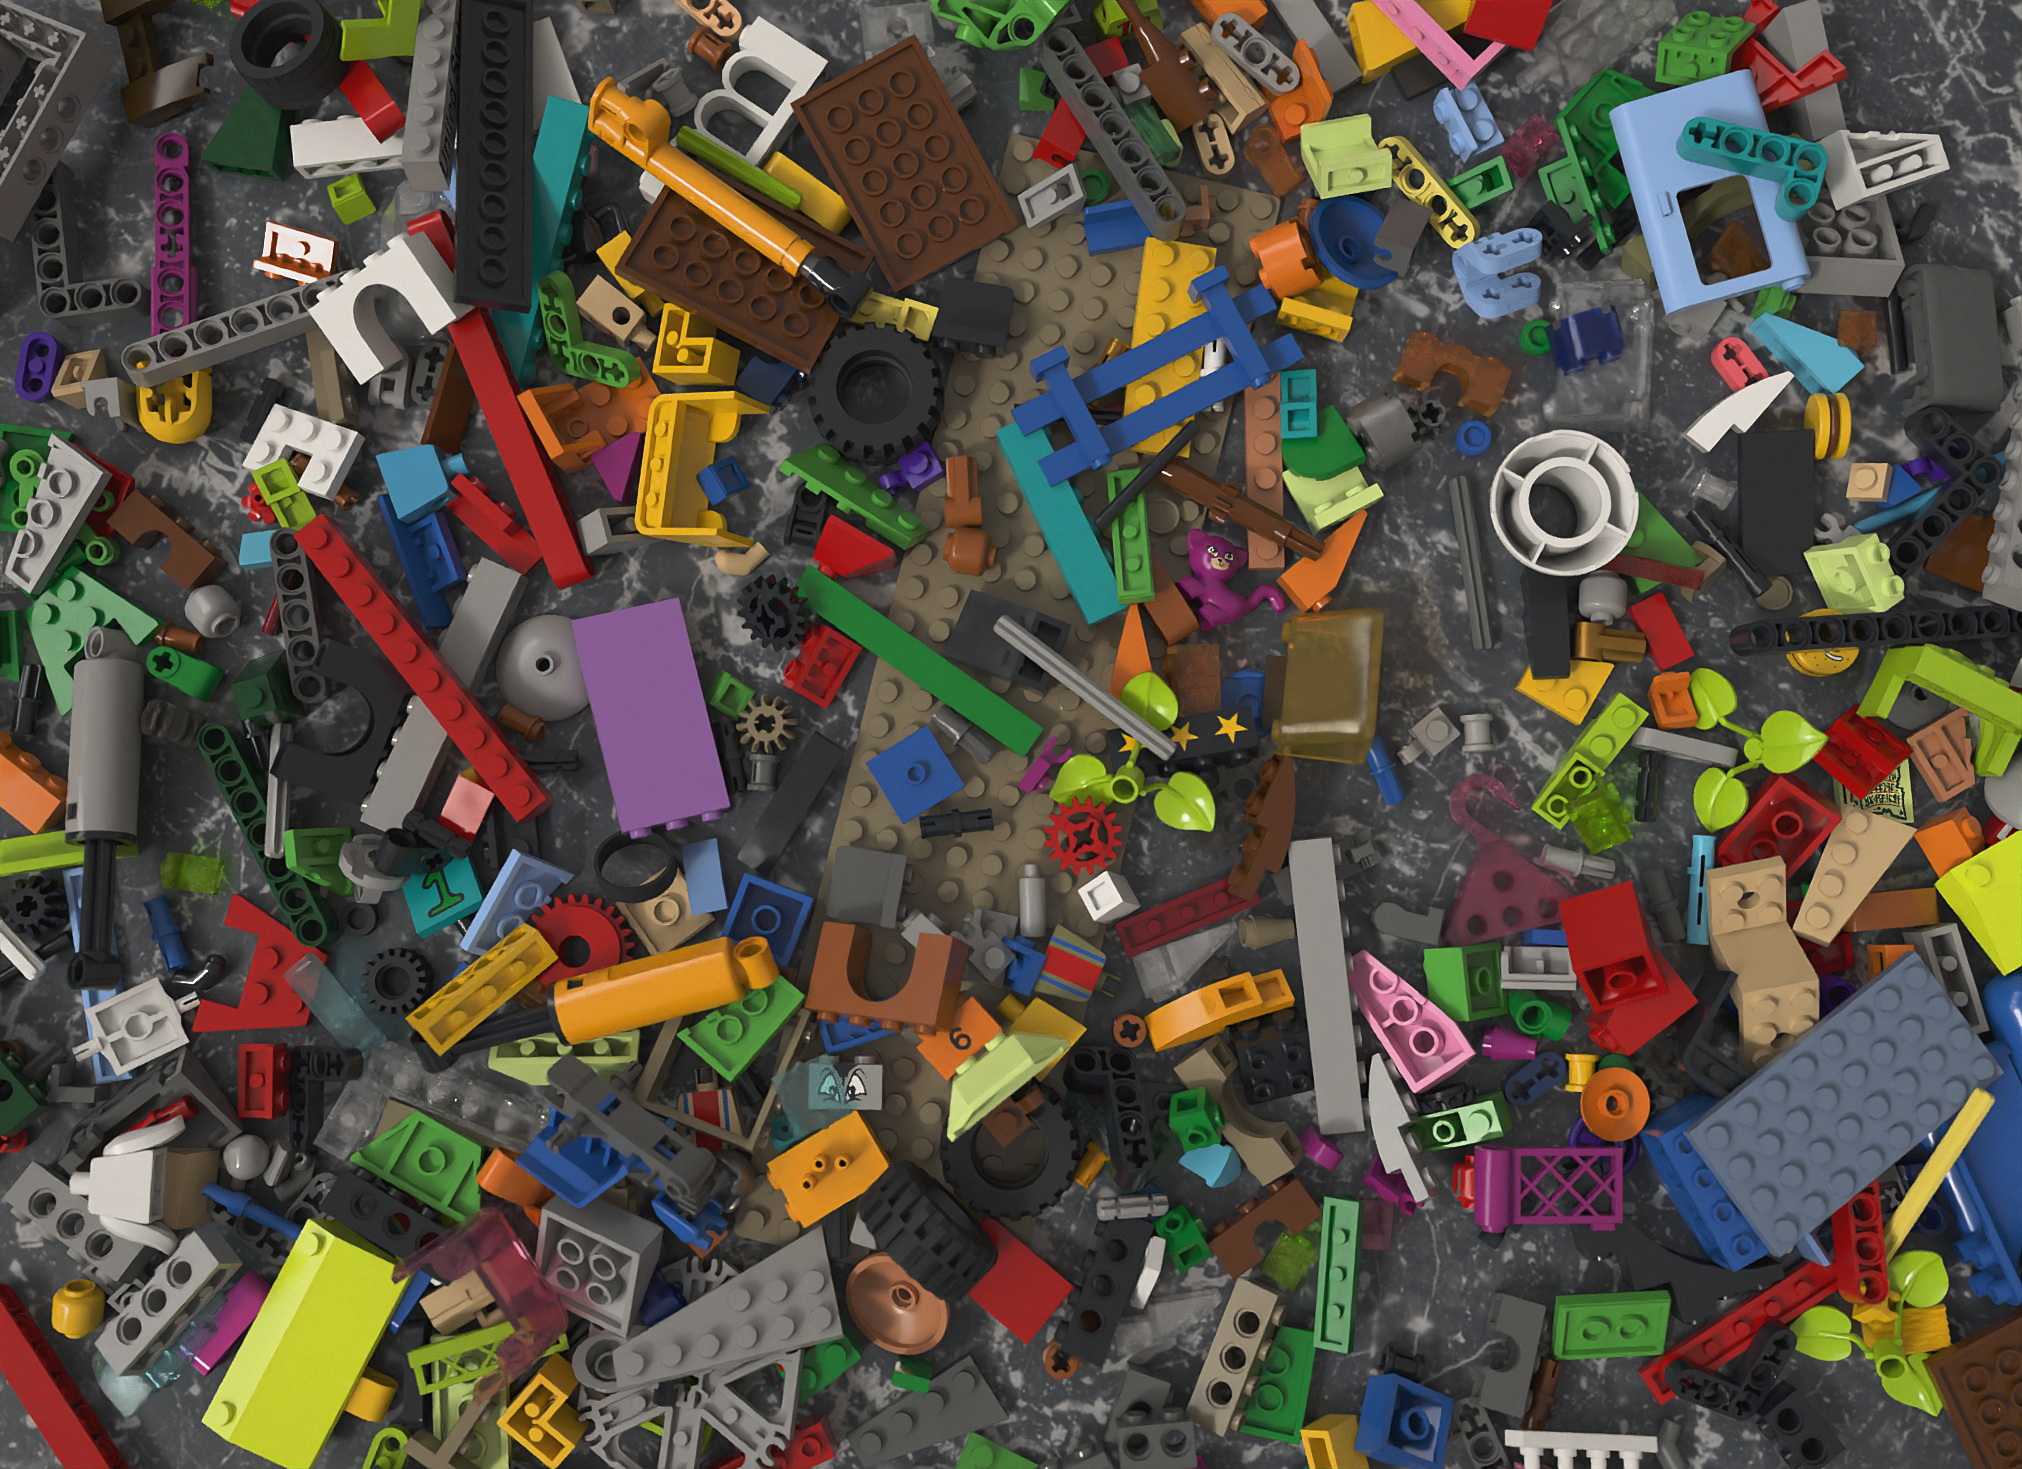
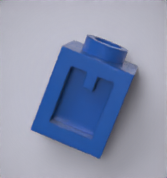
M1017 934L1014 941L1003 936L1001 941L1006 946L1017 951L1016 957L1006 967V978L1003 984L1029 996L1046 959V955L1036 951L1037 943Z

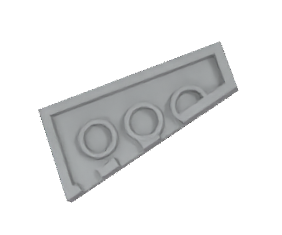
M51 433L47 444L52 447L47 463L41 462L37 474L41 481L35 498H29L25 510L28 512L25 529L18 531L4 572L6 576L29 594L36 595L41 594L113 475L62 435Z

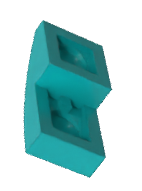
M1316 369L1281 371V439L1318 438Z

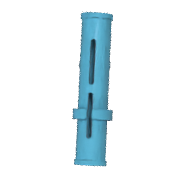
M1693 835L1691 867H1687V874L1691 875L1687 938L1685 943L1709 945L1706 870L1714 869L1715 840L1717 838L1715 836ZM1705 855L1703 886L1700 887L1701 856ZM1699 893H1702L1701 922L1698 925V898Z

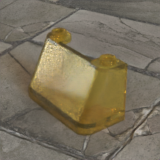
M1366 607L1291 614L1290 621H1283L1280 642L1287 643L1288 656L1282 712L1280 719H1273L1271 729V741H1277L1276 754L1358 765L1364 764L1372 745L1376 723L1384 622L1383 609Z

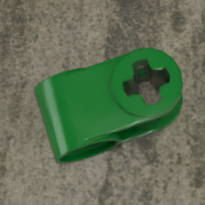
M167 646L153 649L148 654L146 660L147 668L152 675L206 703H209L226 672L204 660ZM168 659L174 663L171 669L165 665Z

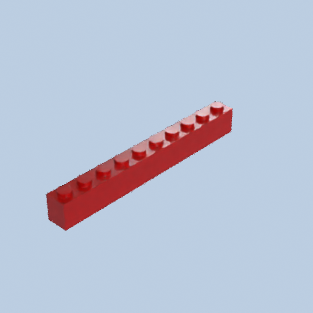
M321 513L294 534L293 537L513 818L519 823L528 824L555 803V798L337 521Z

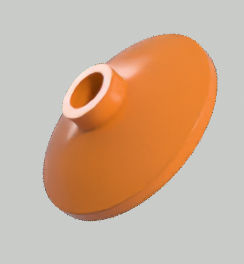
M1609 1067L1596 1072L1586 1082L1581 1094L1580 1109L1583 1120L1592 1133L1604 1140L1620 1142L1632 1138L1643 1128L1649 1116L1650 1099L1645 1084L1635 1073L1620 1067ZM1610 1096L1612 1099V1106L1609 1109H1607L1606 1101Z

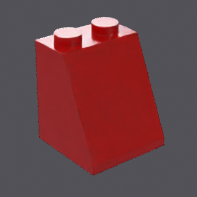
M1631 880L1559 901L1572 969L1595 1013L1670 993L1643 904Z
M1657 947V953L1670 993L1595 1013L1594 1009L1591 1008L1585 1023L1591 1029L1588 1033L1590 1039L1600 1050L1606 1049L1611 1053L1630 1056L1699 1002Z

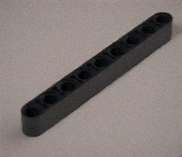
M2004 605L1763 619L1736 626L1729 635V644L1735 654L1742 657L1905 647V645L1923 646L1925 643L1938 645L2010 640L2022 637V612ZM1852 627L1855 630V636L1853 635ZM1819 629L1822 632V639L1819 636ZM1785 630L1789 635V642L1786 640ZM1751 633L1755 635L1756 644L1752 642Z

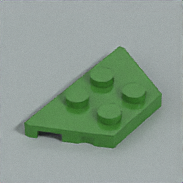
M422 1109L415 1111L350 1157L349 1160L472 1230L476 1229L480 1224L482 1186L476 1182L475 1178L484 1166L485 1145Z

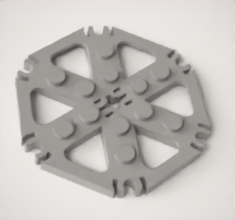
M688 1256L654 1272L645 1295L672 1282L679 1281L684 1285L681 1309L742 1272L726 1260L713 1258L711 1269L705 1272L702 1268L703 1259L698 1256H694V1258ZM640 1306L634 1325L655 1326L656 1323L642 1312ZM590 1322L588 1338L610 1331ZM801 1348L790 1354V1351L693 1374L694 1377L699 1378L698 1385H693L690 1390H688V1384L683 1382V1377H680L678 1385H674L673 1390H676L675 1403L670 1407L657 1406L652 1402L654 1388H658L659 1383L617 1392L610 1396L584 1386L581 1383L577 1411H583L589 1406H592V1411L581 1414L578 1418L579 1422L592 1419L596 1425L594 1432L586 1435L585 1440L593 1441L603 1438L598 1444L589 1448L613 1469H644L622 1450L620 1445L621 1437L626 1431L665 1414L658 1469H699L705 1420L745 1453V1462L738 1469H768L763 1463L771 1467L776 1466L778 1461L770 1453L771 1446L776 1444L782 1450H786L790 1446L788 1440L794 1439L805 1348ZM773 1363H778L783 1366L786 1373L782 1407L776 1417L769 1418L729 1384ZM779 1432L784 1434L788 1438V1440L782 1436H778Z

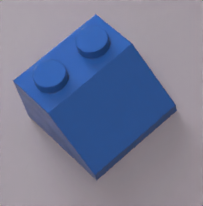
M1396 1374L1368 1377L1354 1450L1383 1463L1405 1468L1442 1469L1454 1399Z

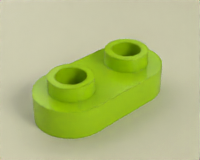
M391 1424L384 1427L374 1437L362 1469H372L376 1465H379L381 1469H404L409 1455L403 1451V1448L412 1437L410 1431L400 1424ZM390 1437H395L399 1440V1448H394L390 1445Z

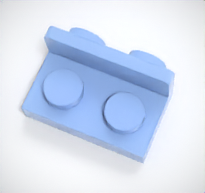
M1474 80L1462 92L1458 88L1449 91L1447 87L1439 91L1433 102L1434 114L1438 122L1445 125L1450 134L1449 142L1451 148L1456 155L1460 154L1464 164L1503 145L1505 140Z

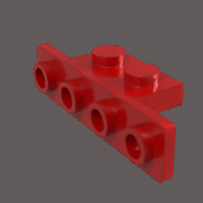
M459 473L450 482L458 490L459 497L447 504L446 507L518 573L526 576L543 558L536 540L513 519L517 514L501 499L495 503L487 496L491 489L474 475L469 479L462 473Z

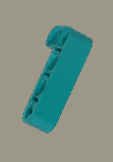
M1696 117L1688 121L1676 141L1677 153L1686 161L1780 183L1775 200V211L1782 220L1787 222L1800 220L1815 204L1828 163L1826 150L1817 143L1706 117ZM1693 135H1696V136L1699 137V138H1698V143L1693 142V141H1694V136H1693ZM1713 139H1716L1717 142H1716L1714 148H1712L1711 146H1712V144H1713V142H1714ZM1731 142L1736 144L1740 149V153L1729 152L1725 147V143ZM1761 152H1772L1776 156L1777 161L1769 162L1765 160ZM1798 160L1809 161L1813 166V170L1807 171L1802 169ZM1796 194L1800 196L1804 203L1803 206L1792 204L1788 195Z

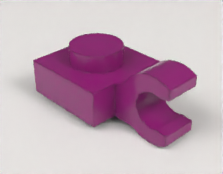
M1055 736L1047 741L1043 753L1017 785L1028 796L1033 790L1038 793L1043 790L1052 777L1047 771L1053 764H1063L1072 755L1073 750L1070 748L1062 756L1053 754L1052 746L1057 741Z
M1379 1153L1372 1158L1362 1181L1365 1185L1391 1205L1398 1201L1399 1209L1408 1216L1414 1214L1417 1205L1421 1208L1424 1206L1425 1202H1415L1402 1172L1387 1174Z

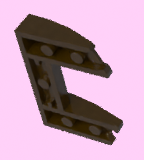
M100 0L105 23L117 27L130 84L121 88L120 91L128 123L151 129L211 94V89L199 87V75L202 68L214 66L212 54L205 52L163 68L152 16L178 0Z

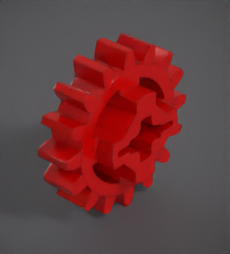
M1073 796L1072 806L1070 807L1060 802L1061 813L1058 815L1050 812L1048 815L1054 822L1053 826L1047 825L1043 829L1044 832L1052 835V838L1044 841L1045 847H1054V850L1049 855L1050 859L1055 860L1060 857L1062 859L1060 869L1065 870L1070 864L1073 866L1074 875L1080 873L1081 867H1086L1089 875H1093V866L1096 864L1102 869H1106L1107 866L1104 859L1107 856L1112 859L1117 857L1116 853L1112 850V846L1122 845V840L1114 837V833L1122 830L1121 825L1111 824V821L1117 816L1115 812L1111 811L1105 814L1106 803L1101 801L1095 807L1093 806L1091 796H1087L1084 804H1080L1077 797ZM1077 812H1089L1082 819L1072 820L1069 818L1070 815ZM1101 820L1104 822L1107 830L1106 842L1097 833ZM1086 827H1090L1088 833L1091 840L1089 842L1082 840L1080 844L1077 843L1076 845L1077 837L1074 832L1076 830L1083 831ZM1059 829L1068 835L1069 842L1065 850L1059 844ZM1089 851L1096 853L1091 858L1078 859L1081 853Z

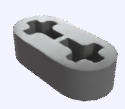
M429 342L421 348L411 387L413 400L428 411L431 409L434 396H430L427 401L422 395V391L430 389L432 380V388L436 391L444 362H437L435 373H433L434 364L429 359L430 356L436 357L438 351L446 358L448 348L440 342Z

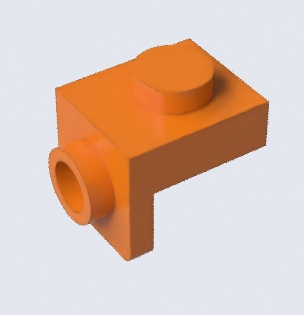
M1670 671L1653 678L1647 697L1660 731L1693 727L1697 723L1698 717L1687 689L1691 681L1689 672L1676 673Z

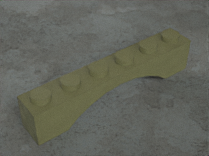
M1794 132L1793 134H1791L1790 136H1788V137H1792V138L1804 140V139H1803L1800 135H1798L1796 132ZM1798 160L1802 169L1807 171L1813 170V166L1809 161ZM1739 175L1717 181L1709 190L1697 198L1689 199L1680 208L1690 245L1702 231L1716 220L1735 210L1754 204L1748 181L1744 176ZM1796 194L1788 195L1789 199H1793L1796 196H1798ZM1644 235L1634 236L1622 247L1621 269L1649 295L1658 289V284Z

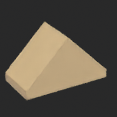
M102 349L66 355L51 389L53 396L76 409L86 408L85 390L81 389L80 381L108 378Z

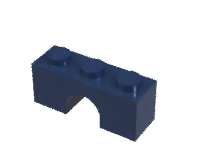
M754 355L735 380V387L740 394L770 406L769 415L773 416L777 409L782 411L788 405L793 396L791 393L792 389L798 381L801 383L805 382L808 374L785 362L768 364Z

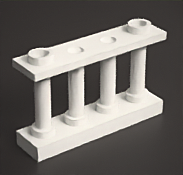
M1505 1430V1445L1520 1447V1454L1524 1455V1469H1540V1456H1543V1448H1553L1554 1456L1558 1457V1469H1573V1457H1577V1449L1586 1450L1587 1457H1591V1469H1606V1458H1610V1451H1619V1458H1623L1624 1469H1639V1459H1643L1642 1452H1658L1657 1437Z

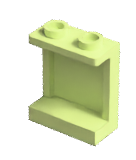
M1369 114L1309 123L1301 126V158L1321 199L1392 187V153L1389 148L1378 149L1371 135V117Z

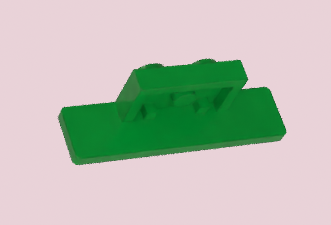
M1561 116L1556 120L1568 157L1538 169L1547 200L1551 199L1557 206L1563 207L1569 213L1571 221L1575 225L1591 213L1595 219L1587 227L1592 225L1601 252L1608 256L1614 253L1612 243L1617 242L1611 223H1604L1600 210L1605 209L1604 200L1598 188L1593 190L1589 177L1593 176L1594 172L1588 156H1581L1578 144L1583 142L1576 122L1570 124L1569 120Z

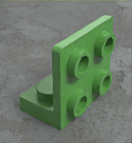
M1705 11L1688 13L1659 41L1655 81L1686 86L1730 73L1732 54L1755 32L1756 24L1745 22L1740 17L1720 18L1710 16Z

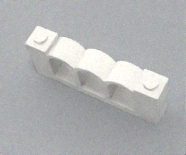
M758 16L752 25L748 24L743 29L740 35L739 47L741 51L730 57L723 68L722 83L725 89L709 92L699 100L694 111V122L697 129L693 130L762 169L775 151L779 152L799 123L790 103L827 83L831 77L829 62ZM761 71L791 90L774 116L734 90L737 79L743 73ZM733 110L764 129L746 156L707 131L708 121L716 112ZM675 136L670 144L686 155L689 151L677 144ZM645 170L640 178L639 189L645 200L653 204L665 184ZM732 176L730 177L731 179L737 181L738 183H740V184H742V185H744V186L750 188L749 186H747V185H745L744 183L738 181L737 179L733 178Z

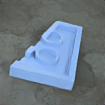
M513 848L460 946L467 952L479 956L484 955L520 924L525 923L538 907L542 909V905L548 904L552 900L549 895L562 882L567 884L575 875L565 868Z

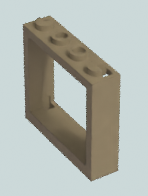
M800 1007L789 1019V1021L798 1025L749 1138L656 1102L683 1042L676 1034L689 1028L695 1013L666 1020L631 1100L652 1115L662 1119H669L671 1117L680 1126L758 1156L761 1148L766 1149L772 1139L774 1128L770 1126L775 1114H781L786 1106L789 1093L785 1091L790 1079H796L801 1070L803 1058H800L803 1048L805 1044L810 1045L815 1037L818 1025L814 1023L816 1018L813 1013Z

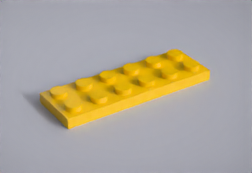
M1153 237L1146 238L1130 350L1207 312L1202 300L1193 304L1187 290L1191 280L1214 269L1217 248L1176 241L1164 242ZM1204 347L1126 385L1121 418L1200 379ZM1195 415L1126 450L1157 455L1190 420L1194 421ZM1191 440L1174 458L1184 460L1189 458Z

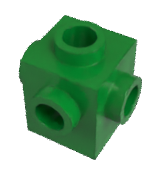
M1206 1086L1171 1094L1170 1130L1174 1138L1180 1139L1186 1152L1221 1143V1130L1226 1125L1224 1111L1220 1104L1215 1105Z
M1184 1204L1175 1209L1168 1210L1165 1215L1152 1222L1159 1235L1157 1237L1166 1240L1163 1258L1170 1255L1180 1273L1212 1256L1202 1237L1208 1233L1206 1227L1197 1213L1190 1216Z

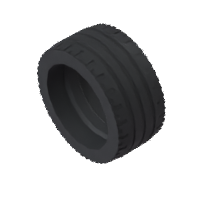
M260 0L244 13L231 35L229 53L235 68L261 98L279 109H303L320 102L337 88L347 73V68H349L350 61H342L339 58L343 30L317 0ZM310 35L305 47L293 59L280 66L271 67L276 55L288 43L300 36Z

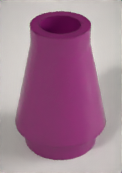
M1496 1024L1495 1028L1486 1027L1482 1055L1491 1057V1061L1536 1060L1539 1039L1528 1037Z

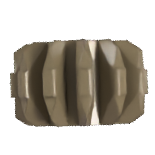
M762 694L761 706H758L753 699H749L748 705L753 711L748 713L745 710H740L738 713L741 717L747 719V723L737 724L736 729L738 731H749L741 738V742L746 745L755 740L751 751L756 754L761 751L763 744L765 745L767 755H773L774 743H776L781 751H785L787 746L781 739L784 736L790 740H795L796 738L794 733L787 731V727L798 726V720L793 718L785 719L792 714L794 709L789 705L780 710L783 704L781 697L777 696L770 706L769 696ZM764 717H767L769 720H776V724H771L775 727L771 733L759 730V726H763L760 721Z

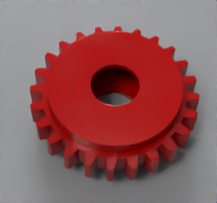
M569 894L568 903L562 897L555 898V908L549 904L542 905V910L545 915L533 914L531 916L532 920L536 923L533 928L539 931L558 956L556 961L528 984L530 987L538 985L542 987L538 995L540 998L547 996V988L551 982L637 959L629 955V949L637 947V943L628 942L627 936L631 935L634 930L623 928L622 924L627 919L625 916L617 918L614 916L618 908L617 906L611 905L605 909L604 898H598L592 904V896L590 894H584L581 902H579L577 894ZM575 936L584 938L589 943L591 949L587 963L581 967L573 965L566 955V946Z

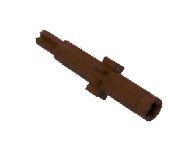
M1172 459L1157 476V480L1169 485L1168 487L1209 508L1208 518L1221 525L1225 523L1226 519H1230L1257 535L1282 547L1285 545L1315 562L1325 547V542L1295 527L1294 523L1285 519L1280 514L1242 495L1244 485L1231 478H1228L1226 483L1222 484L1175 459Z

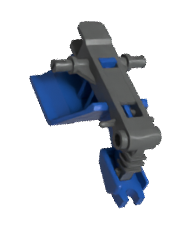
M565 1055L549 1068L546 1079L550 1084L544 1089L543 1099L550 1104L549 1124L534 1138L528 1148L516 1159L515 1163L577 1208L587 1205L626 1176L634 1167L640 1168L648 1174L642 1182L643 1186L647 1187L654 1181L662 1189L652 1200L657 1216L681 1241L692 1242L697 1247L707 1251L711 1247L714 1238L707 1234L706 1231L712 1230L721 1236L727 1226V1222L720 1216L723 1205L710 1195L708 1191L710 1185L704 1183L705 1179L714 1170L716 1160L713 1154L706 1148H697L691 1144L693 1141L692 1135H687L683 1138L672 1129L677 1123L671 1117L669 1119H658L631 1100L629 1094L631 1082L643 1072L640 1063L636 1066L637 1061L632 1060L621 1072H615L610 1077L611 1082L607 1083L593 1069L575 1056Z

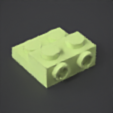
M1876 533L1849 536L1840 543L1813 546L1803 553L1828 609L1838 610L1844 614L1885 612L1905 598L1903 595L1904 582L1901 577L1894 575L1888 561L1890 557L1889 548L1886 544L1880 543Z

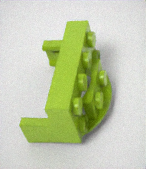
M377 0L384 18L342 20L343 36L341 52L339 54L340 60H374L391 56L414 55L419 11L424 8V0Z
M1928 643L1920 647L1905 645L1904 648L1888 649L1867 694L1856 712L1862 718H1866V716H1879L1886 720L1905 681H1910L1979 716V739L1971 764L1974 766V774L1983 777H2002L2020 738H2022V692L2017 693L2009 689L2010 683L1995 677L1996 671L1974 663L1956 650L1941 648Z

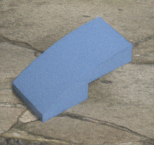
M718 838L682 845L684 871L692 916L729 909L723 877L725 872Z

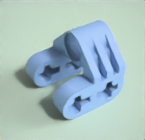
M1521 228L1504 235L1496 232L1487 238H1479L1474 243L1472 241L1466 243L1453 253L1452 264L1465 302L1476 314L1484 318H1497L1538 302L1541 294V279L1539 276L1533 273H1518L1501 280L1497 274L1539 258L1542 254L1541 232L1532 228Z

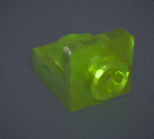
M168 852L167 858L163 860L160 868L161 887L218 895L225 859L182 852Z
M1282 1232L1260 1270L1293 1292L1311 1262L1315 1264L1319 1257L1311 1250L1314 1246L1312 1242L1298 1233L1290 1237Z

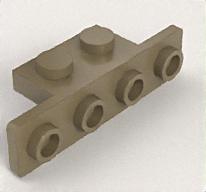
M321 328L307 332L306 340L318 418L359 433L356 415H358V405L351 386L353 373ZM361 448L352 465L363 462Z

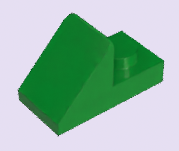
M1500 155L1445 182L1469 211L1485 204L1496 205L1516 189L1505 155ZM1443 197V200H1444V203H1445V206H1446V209H1447V207H1448L1447 201H1446V199ZM1455 212L1454 215L1450 218L1458 216L1457 212Z

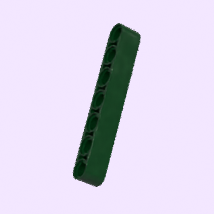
M212 722L204 725L197 735L198 746L293 934L300 944L307 947L331 945L339 935V925L327 900L321 895L319 885L292 870H289L283 876L279 866L285 856L277 859L269 858L265 855L263 834L266 829L268 785L262 773L256 771L251 752L246 742L242 740V734L238 729L220 723ZM223 732L225 742L218 749L215 743L216 737ZM239 763L241 774L239 778L234 780L231 775L232 768ZM252 795H255L258 801L257 807L250 812L247 802ZM302 889L306 894V902L300 908L296 904L295 893ZM317 921L320 922L323 928L322 935L318 940L312 936L311 932L313 924Z

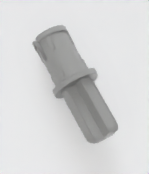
M1550 844L1544 845L1540 857V866L1571 872L1573 877H1577L1580 874L1610 881L1614 876L1616 868L1613 860L1584 854L1583 849L1572 851L1551 846Z

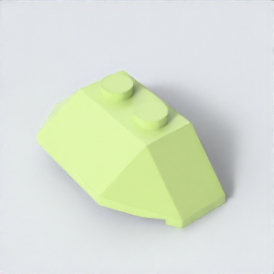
M636 1028L567 1047L563 1046L555 1032L551 1031L491 1047L488 1066L493 1070L531 1085H549L550 1083L546 1079L549 1068L561 1057L573 1055L593 1069L600 1078L610 1083L611 1075L617 1071L621 1072L632 1060L637 1061L636 1066L638 1065L641 1031Z
M1011 1030L1005 1035L1000 1031L984 1044L988 1050L977 1059L970 1055L955 1068L958 1074L953 1077L947 1137L951 1142L956 1140L1008 1096L1071 1047L1067 1038L1062 1035Z

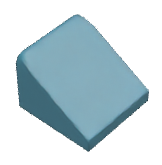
M276 530L242 534L239 555L240 567L247 570L273 567L269 544L270 538Z

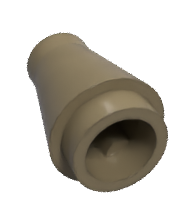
M1249 914L1247 918L1240 919L1239 938L1244 948L1250 947L1252 950H1256L1283 940L1293 939L1295 936L1294 922L1291 917L1279 918Z

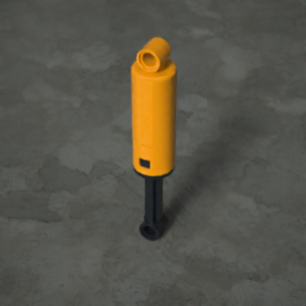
M758 936L750 937L735 945L730 937H721L551 982L547 988V1003L486 1018L441 1056L432 1049L417 1030L412 1033L410 1042L424 1070L432 1074L440 1073L452 1067L458 1061L460 1055L554 1031L560 1043L567 1047L742 1001L746 996V987L759 989L768 986L776 980L779 971L767 939Z

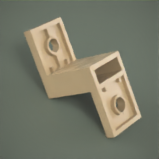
M1781 856L1706 870L1709 953L1718 970L1733 971L1738 974L1729 993L1739 1013L1740 1064L1751 1073L1760 1070L1819 1022V978L1786 921V868ZM1754 892L1751 897L1740 900L1744 893ZM1786 1032L1782 1037L1775 1039L1777 1034Z

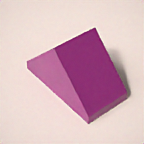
M635 431L590 455L614 500L622 507L629 506L644 452L645 438L641 433Z

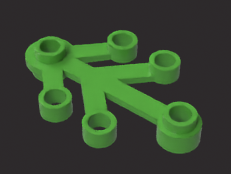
M32 449L20 450L10 460L11 475L20 483L19 508H16L11 514L13 525L19 529H25L26 524L22 522L21 515L23 512L28 514L25 510L29 498H35L36 489L38 490L41 478L37 477L41 462L47 463L41 453ZM25 461H28L31 465V470L28 474L24 471ZM103 490L101 494L105 497L106 503L101 507L96 501L92 508L95 511H109L115 504L113 494L108 490ZM84 521L76 535L86 545L85 552L89 561L95 565H110L116 562L120 556L118 543L111 537H99L88 523ZM97 545L103 548L102 557H98L96 554Z

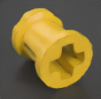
M1565 1053V1059L1569 1060V1083L1565 1084V1090L1582 1092L1586 1082L1595 1074V1062L1599 1060V1054Z

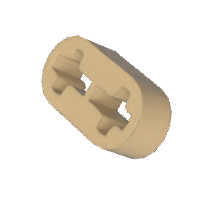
M1209 112L1193 124L1191 136L1203 173L1211 180L1220 181L1230 175L1235 160L1221 117L1216 113ZM1207 123L1209 128L1215 127L1212 135L1213 142H1209L1206 132L1200 133L1202 125ZM1214 150H1216L1219 160H1226L1223 169L1218 170L1217 165H1210L1213 160Z

